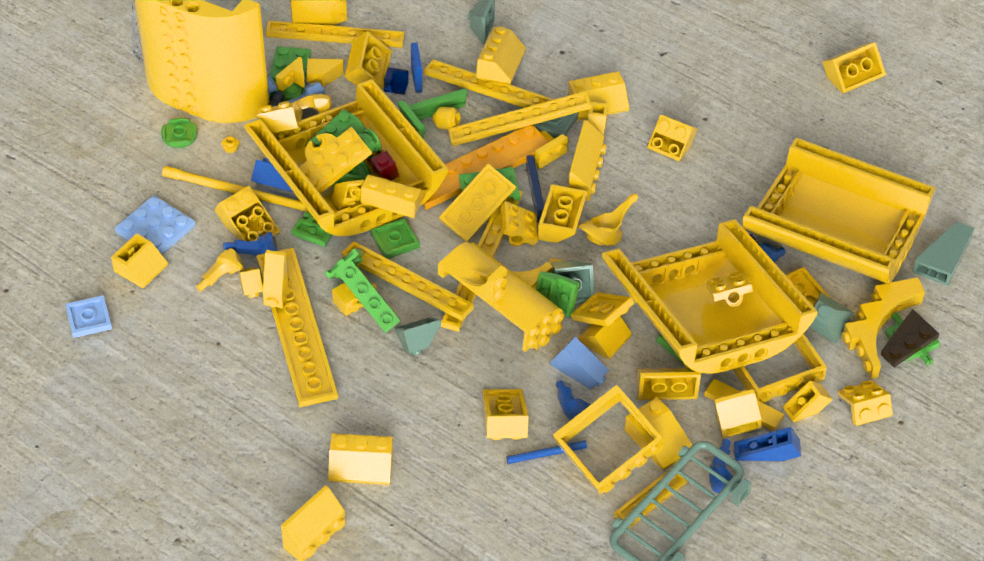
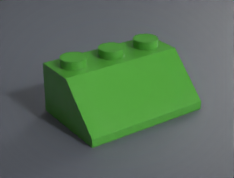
M343 109L311 141L315 144L316 148L322 144L316 137L319 134L328 133L337 138L351 126L357 134L363 133L366 127L355 115Z

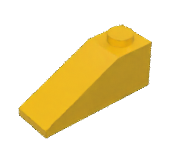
M266 250L263 281L264 305L283 308L289 292L286 253Z

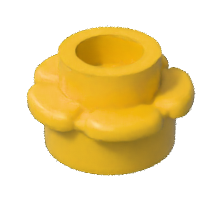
M229 136L222 140L221 145L225 152L234 153L238 149L239 140Z

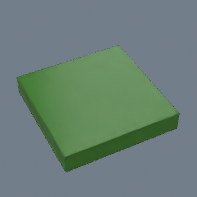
M405 218L370 230V234L379 250L387 259L420 248V243Z

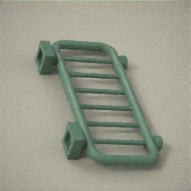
M708 441L696 442L690 448L683 446L678 453V456L681 458L624 520L618 517L614 521L612 527L615 530L612 532L609 541L611 548L627 561H642L618 543V538L625 531L660 557L658 561H685V555L678 550L731 492V502L736 506H739L750 494L751 482L746 478L741 481L744 475L742 465ZM700 449H706L735 470V475L728 481L695 458L694 455ZM690 459L726 484L717 495L681 471ZM677 473L713 498L704 510L667 485ZM666 488L700 514L691 524H688L656 501L655 497ZM651 502L687 528L678 539H675L641 514ZM637 517L674 542L664 554L628 529Z

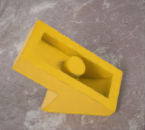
M298 57L276 75L278 90L283 92L293 82L303 88L305 87L301 57Z

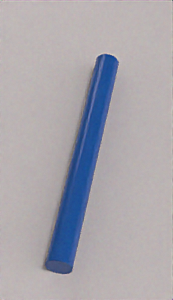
M585 440L567 444L572 451L587 448ZM554 446L506 456L508 464L565 452L560 446Z

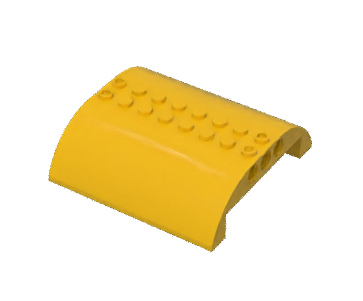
M134 0L146 80L150 90L158 99L176 109L213 122L236 123L257 118L258 110L269 104L260 3L252 0H241L234 10L230 11L204 0Z
M373 79L357 84L356 101L303 119L296 129L271 133L261 119L244 125L246 132L325 232L336 236L360 234L404 216L361 203V198L359 205L339 211L331 199L334 190L333 186L331 185L319 194L299 167L307 161L305 157L306 143L343 109L355 115L366 129L369 128L374 131L380 141L381 150L388 151L395 161L399 177L392 181L427 191L421 205L436 192L448 173L447 166ZM365 159L364 161L366 162L372 175L377 176L371 168V166L369 165V163L367 162V160Z
M796 137L789 148L786 165L758 207L750 206L744 214L743 228L748 232L890 284L901 268L919 233L936 187Z
M736 219L719 223L717 238L714 242L631 263L620 249L602 253L606 266L684 364L691 370L699 373H720L760 362L780 353L793 344L808 329L818 313ZM733 272H743L752 285L753 292L743 294V300L740 305L729 306L725 299L714 301L707 289L706 282L714 277L723 278ZM736 292L730 293L728 298H733Z

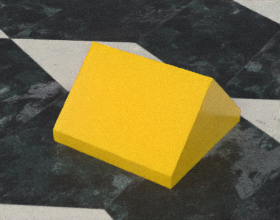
M619 316L615 323L608 327L591 324L578 337V340L609 360L627 342L632 333L621 316Z

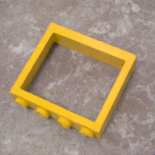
M804 333L794 344L811 370L758 388L744 366L732 369L745 390L754 389L758 401L767 402L774 397L784 396L793 390L802 389L810 380L819 383L825 379L827 366Z
M618 385L610 389L553 434L556 443L600 495L611 491L615 483L620 479H626L634 468L644 465L648 457L652 454H658L665 445L662 436ZM620 401L653 441L599 483L566 442Z

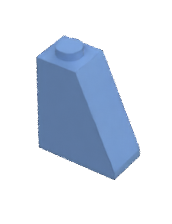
M576 337L550 361L553 367L589 389L595 385L599 387L607 379L605 374L609 371Z

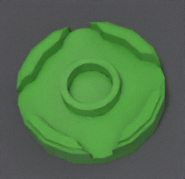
M186 118L171 119L168 121V124L163 125L161 130L163 142L173 148H183L191 145L198 135L196 124Z

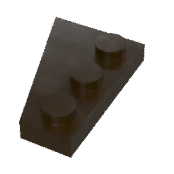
M912 309L881 350V356L895 368L938 339L939 333Z

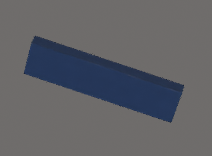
M531 155L526 158V170L538 223L544 209V203L535 159Z

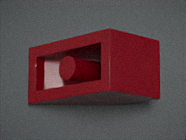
M381 150L366 158L378 177L388 180L399 177L396 163L388 151Z

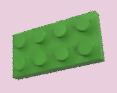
M277 46L270 72L275 83L276 75L298 57L302 58L305 82L308 58L311 59V49ZM293 82L283 92L278 89L275 91L285 95L282 101L284 102L302 95L304 88Z

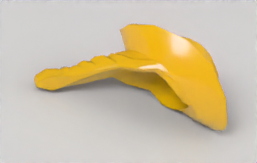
M636 193L629 195L613 212L592 217L590 220L580 223L578 228L585 231L587 239L596 245H616L622 240L623 232L620 229L622 220L639 196Z

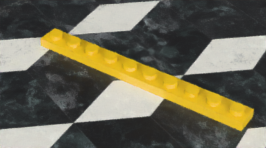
M519 190L521 201L523 197V191ZM509 197L506 200L519 206L520 201L514 200V198ZM501 206L491 216L478 243V246L492 257H495L505 235L502 233ZM461 282L459 283L455 294L473 303L476 294ZM445 312L441 321V327L460 332L465 319L461 321Z

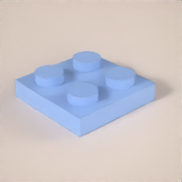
M104 295L65 304L73 338L112 329Z

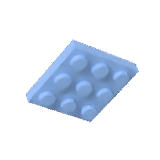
M153 195L115 227V232L128 241L137 233L151 241L162 255L195 227V221Z

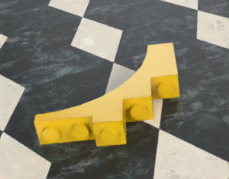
M918 277L891 282L890 284L876 285L871 295L872 302L860 304L859 311L856 314L857 321L845 323L844 331L841 333L842 341L844 344L846 343L849 351L856 349V354L858 357H861L863 369L865 372H868L870 379L878 378L881 368L876 349V338L881 328L892 318L891 316L894 313L896 314V312H901L923 302L925 290Z

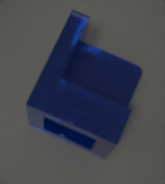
M388 67L384 77V92L405 95L409 84V71Z

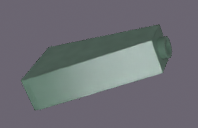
M956 221L916 258L913 273L949 286L971 241L974 228Z

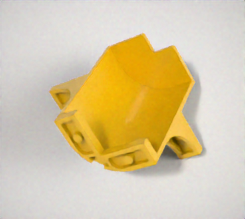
M471 241V243L464 242L438 263V275L442 278L448 274L452 275L524 331L523 351L527 352L530 348L538 350L541 346H546L550 338L562 330V322L565 316L563 310L536 290L539 273L541 271L552 273L553 266L548 262L530 271H511Z

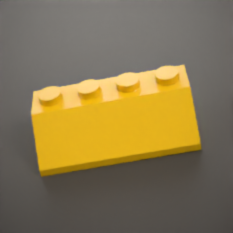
M501 26L493 27L478 57L476 78L511 84L526 52V47L512 30Z
M584 120L570 169L569 188L588 191L586 201H590L591 195L596 192L597 183L595 181L599 180L600 170L598 168H602L604 159L602 155L606 154L607 144H604V136L591 123Z

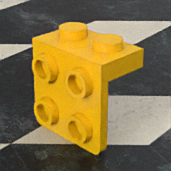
M546 131L540 132L548 143L535 150L534 159L539 170L567 153L568 138L564 134L554 139Z
M863 381L859 385H849L838 390V396L851 405L852 422L856 426L893 416L890 393L873 381Z

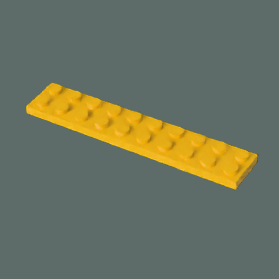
M294 248L279 250L277 252L286 253L289 292L283 308H270L299 407L338 399L337 389ZM260 254L256 256L262 280L264 281L265 254Z

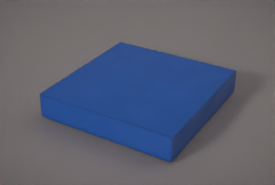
M416 42L411 43V71L415 92L421 93L422 64L418 43Z

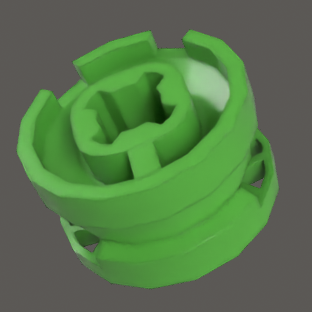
M368 128L363 133L358 134L371 150L372 154L370 156L381 151L380 141L374 131Z

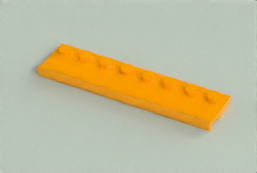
M530 125L445 164L448 168V173L436 192L422 204L425 211L461 194L460 174L481 172L487 164L491 165L494 169L509 167L514 169L526 163L527 156L533 155L535 158V150L547 144L548 141L534 125Z

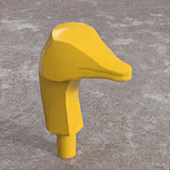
M321 93L310 94L295 101L302 110L313 108L319 114L331 110L332 107L331 97Z
M232 248L223 251L210 269L201 276L203 280L196 286V289L201 292L207 286H212L226 272L233 274L236 271H242L244 267L240 255Z

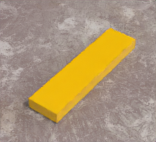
M714 378L705 390L704 396L714 401L723 395L730 396L737 394L739 391ZM757 400L761 425L775 431L784 419V414Z
M667 472L616 510L614 517L616 519L620 517L624 520ZM677 473L667 485L678 491L687 484V480ZM664 488L655 497V500L661 504L672 496L673 493ZM651 502L641 514L646 516L657 506ZM637 517L628 529L640 521L641 518Z

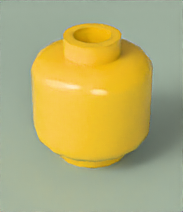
M442 106L433 114V122L440 130H448L449 128L459 126L461 121L460 113L454 107Z

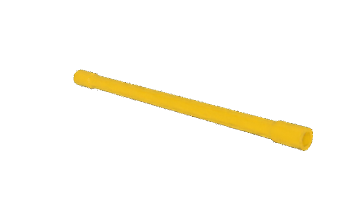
M164 166L162 176L183 180L234 194L246 188L169 166ZM252 189L261 201L308 212L299 200Z

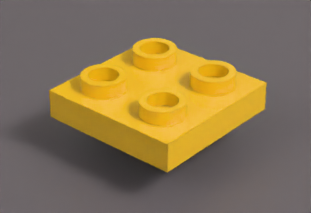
M504 201L501 205L502 233L508 235L509 243L512 246H521L524 243L534 246L538 242L536 213Z
M733 272L723 278L714 277L706 282L707 289L714 301L725 299L729 306L740 305L743 300V294L753 292L752 285L743 272ZM736 292L733 298H728L730 293Z

